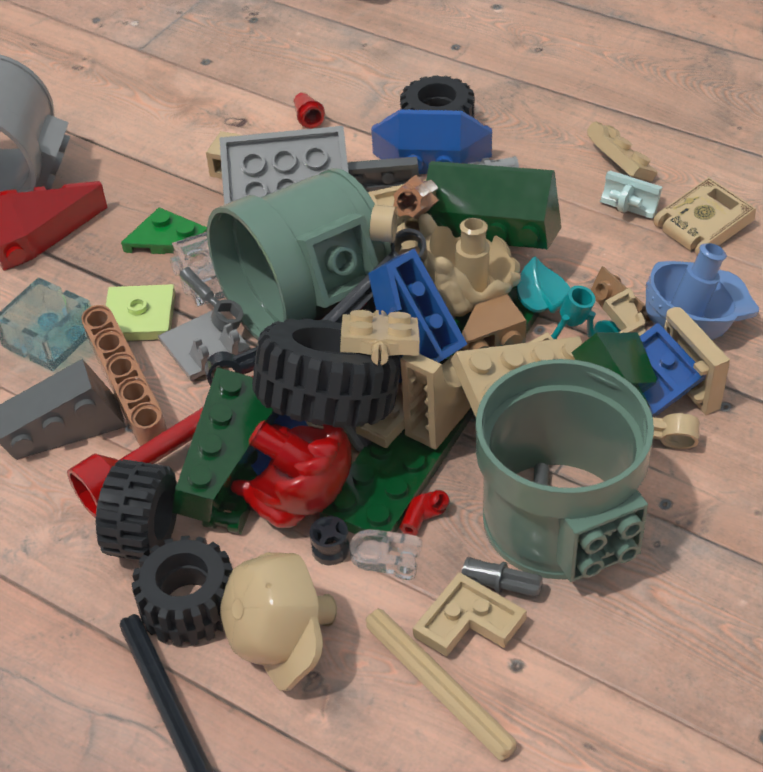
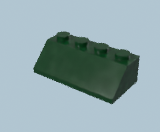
M431 161L428 166L426 181L432 180L437 185L436 197L439 201L424 214L431 215L437 226L450 228L455 238L461 237L460 224L462 221L469 218H478L485 221L488 225L486 239L490 242L493 241L494 236H498L508 246L548 250L562 228L555 170Z

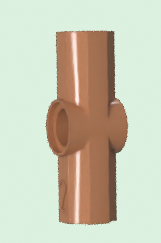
M415 175L393 194V206L397 207L400 217L407 215L417 220L420 215L426 213L439 201L436 197L438 187L432 180L423 181Z

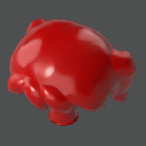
M265 420L259 422L249 438V445L272 459L268 467L253 480H233L230 490L243 497L261 518L269 521L273 526L277 528L294 527L305 516L319 513L327 508L340 493L352 466L349 438L343 428L333 427V425L323 424V428L297 426L289 429L278 424L270 425Z

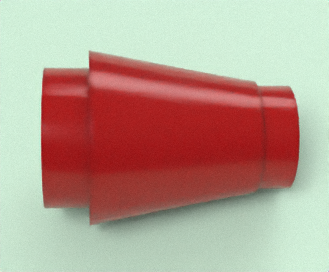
M298 93L293 100L298 122L307 128L318 127L323 122L325 116L323 105L307 93Z

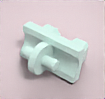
M608 171L600 202L617 207V210L623 213L629 211L653 219L656 216L663 187L624 174Z

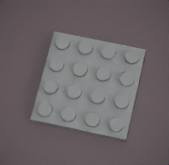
M344 126L219 138L224 205L247 195L263 197L308 177L319 175L321 172L331 168L342 169L348 173Z

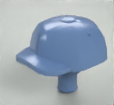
M705 243L700 245V251L695 262L662 261L654 265L645 285L646 311L653 323H659L664 328L667 311L673 307H680L711 340L721 337L731 327L733 322L756 317L759 313V307L751 297L745 283L738 276L729 271L719 270L723 260L727 257L726 252L716 244Z

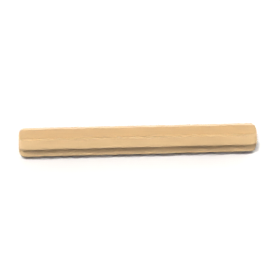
M376 609L367 616V629L499 760H506L514 753L517 744L516 740L384 610Z

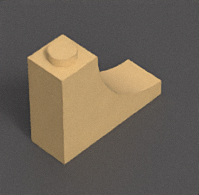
M420 354L419 356L404 355L401 358L405 435L436 450L471 408L470 403L451 362L452 355L443 364Z

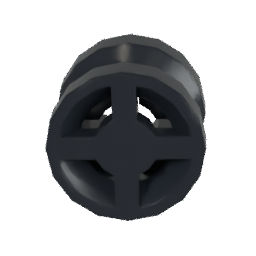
M324 516L317 519L309 530L313 557L324 565H337L343 562L350 552L346 523L335 516Z

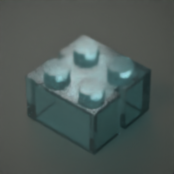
M38 277L0 311V342L2 347L24 358L28 355L30 361L54 371L88 339L81 317L83 312L91 307L90 300L68 290L62 292L61 287Z

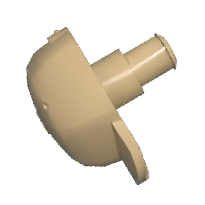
M267 552L235 567L228 579L220 607L221 621L231 649L242 659L263 665L275 686L281 691L292 690L317 665L322 655L323 647L320 625H332L337 615V605L333 596L330 594L317 596L304 560L295 553Z

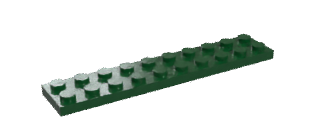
M517 286L511 289L508 296L526 319L527 334L541 312H533L526 308L520 302L517 296ZM472 312L463 317L457 316L454 319L461 333ZM451 355L448 356L447 358H445L444 360H442V361L439 362V363H440V364L445 363V362L451 357ZM472 408L469 409L436 450L406 436L405 428L387 448L374 442L367 447L364 446L352 463L349 475L340 493L327 508L319 512L320 518L324 516L339 517L346 523L348 532L387 548L400 528L412 499L423 493L473 417L474 412Z

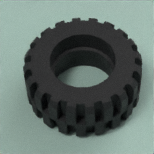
M302 318L301 320L287 319L284 322L277 321L270 326L268 325L259 335L252 389L257 399L266 408H272L275 413L281 416H290L291 419L296 421L312 422L313 425L323 426V424L333 425V427L340 428L345 426L363 427L367 423L373 425L380 420H384L395 408L402 355L388 356V361L381 365V360L378 359V365L373 363L371 355L340 352L342 322L336 323L332 322V320L321 319L319 321Z

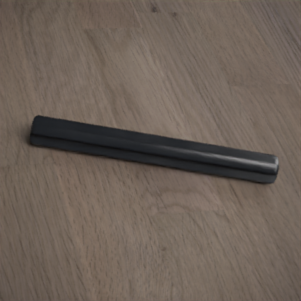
M131 614L129 617L123 618L119 623L121 632L186 772H213L210 762L140 616Z

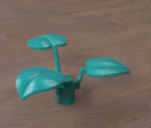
M536 256L522 270L520 274L521 281L516 288L520 302L530 311L537 313L547 309L551 313H556L560 310L561 321L551 335L553 339L558 338L565 325L575 327L583 324L586 320L587 336L589 338L597 332L621 331L613 321L602 320L598 321L595 326L593 325L596 313L591 311L595 304L596 298L589 288L579 285L570 288L562 277L544 266Z

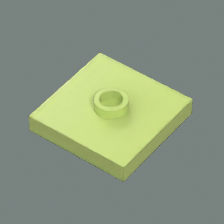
M174 284L108 288L106 306L112 311L126 341L159 340L158 335L171 330L175 300Z

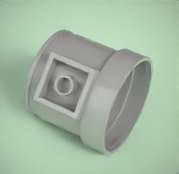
M0 55V131L7 135L19 148L0 149V192L16 189L17 192L34 191V187L42 186L46 190L51 189L55 179L54 175H56L70 139V136L65 134L69 122L54 117L53 100L43 81L27 66L4 55Z

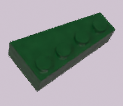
M217 367L175 488L172 513L209 523L230 492L231 483L237 479L242 470L244 471L256 450L255 447L249 445V438L257 425L264 420L272 425L279 417V414L275 413L272 408H266L257 399L252 389L253 377Z

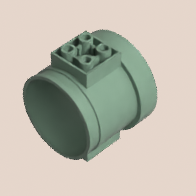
M331 168L321 172L319 175L308 177L263 197L255 195L244 196L215 208L210 213L207 222V242L216 277L226 299L235 301L243 309L244 314L241 323L257 340L261 332L274 322H284L287 319L301 320L302 318L317 320L326 316L369 272L392 252L390 242L372 241L370 239V220L375 203L365 188L346 171Z
M551 359L529 363L506 373L484 394L476 415V458L483 475V524L489 542L495 551L509 564L519 570L537 574L543 578L568 579L571 583L583 577H593L602 569L616 563L629 562L641 553L648 503L637 489L642 484L648 471L654 436V424L647 402L630 382L619 374L593 363L570 359ZM538 463L565 465L590 472L605 482L577 488L551 487L520 477L517 473L533 468Z

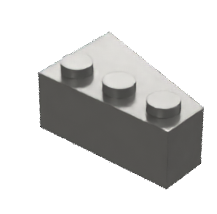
M83 359L0 404V445L16 460L127 427L115 395Z

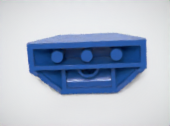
M398 110L380 123L373 125L371 129L372 149L375 156L379 159L417 157L418 174H427L431 161L467 164L481 162L482 158L492 157V128L487 125L484 126L463 111Z

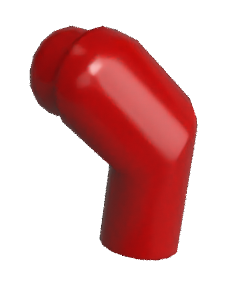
M435 490L434 492L414 497L402 520L400 530L408 536H416L423 520L439 516L445 512L450 502L448 494L442 490Z

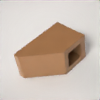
M507 294L475 305L462 332L467 345L461 348L460 351L526 343V319Z

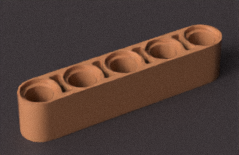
M104 305L91 306L83 312L81 317L86 335L137 442L142 446L167 430L161 408L112 311Z

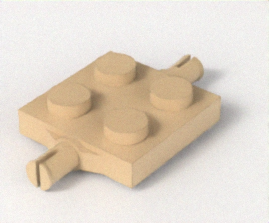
M366 310L351 311L350 315L343 314L340 352L371 355V359L376 365H378V359L381 360V365L385 364L388 361V356L391 355L419 356L418 318H413L405 312H391L387 316L383 310H381V315H379V310H376L374 313Z

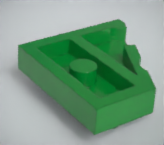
M159 207L123 239L121 245L126 253H133L134 247L150 248L151 254L173 253L175 255H192L207 240V227Z

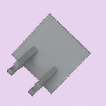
M213 310L158 335L159 341L190 381L206 374V361L214 353L226 351L238 355L250 350V346L240 336L236 329L233 330L231 323L223 327L224 330L214 326L211 321ZM218 312L224 319H226L221 312Z

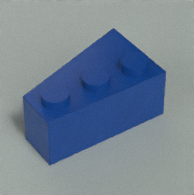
M415 248L391 259L368 273L376 310H379V315H381V310H383L387 316L391 312H405L413 318H418L420 355L439 363L467 345ZM400 373L399 383H402V375H401V373Z

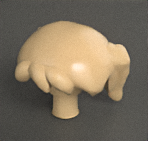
M420 215L418 220L419 232L425 237L428 252L423 264L452 316L463 317L472 312L476 304L505 294L508 295L511 289L520 283V263L514 257H511L510 248L502 238L494 236L492 242L486 239L488 225L485 221L478 218L465 219L460 224L461 237L455 238L450 228L437 226L431 215Z

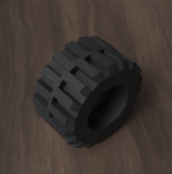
M432 75V77H422L420 80H414L410 83V86H406L403 89V93L400 95V109L463 111L474 118L475 97L470 86L467 83H462V80L458 78L453 79L451 76Z
M125 459L117 461L112 466L101 488L96 509L97 541L103 554L139 561L143 555H150V548L155 545L161 547L165 545L164 540L171 538L177 514L172 513L177 482L171 467Z
M181 536V540L173 541V538L164 540L165 545L161 547L155 545L150 548V555H143L138 561L140 568H134L132 591L142 623L145 624L146 630L151 635L156 634L157 639L163 643L171 639L173 646L182 647L183 642H190L191 646L199 645L198 640L206 638L209 641L215 638L216 630L224 631L220 607L228 579L233 571L232 563H230L227 553L225 551L221 552L218 544L211 542L207 545L206 538L197 537L196 540H190V536ZM183 586H202L196 592L186 596L170 595L176 589Z

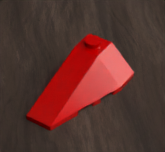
M100 181L64 184L62 188L48 190L42 186L34 187V191L17 192L16 189L1 191L0 266L2 270L6 271L35 259L107 209L102 183Z

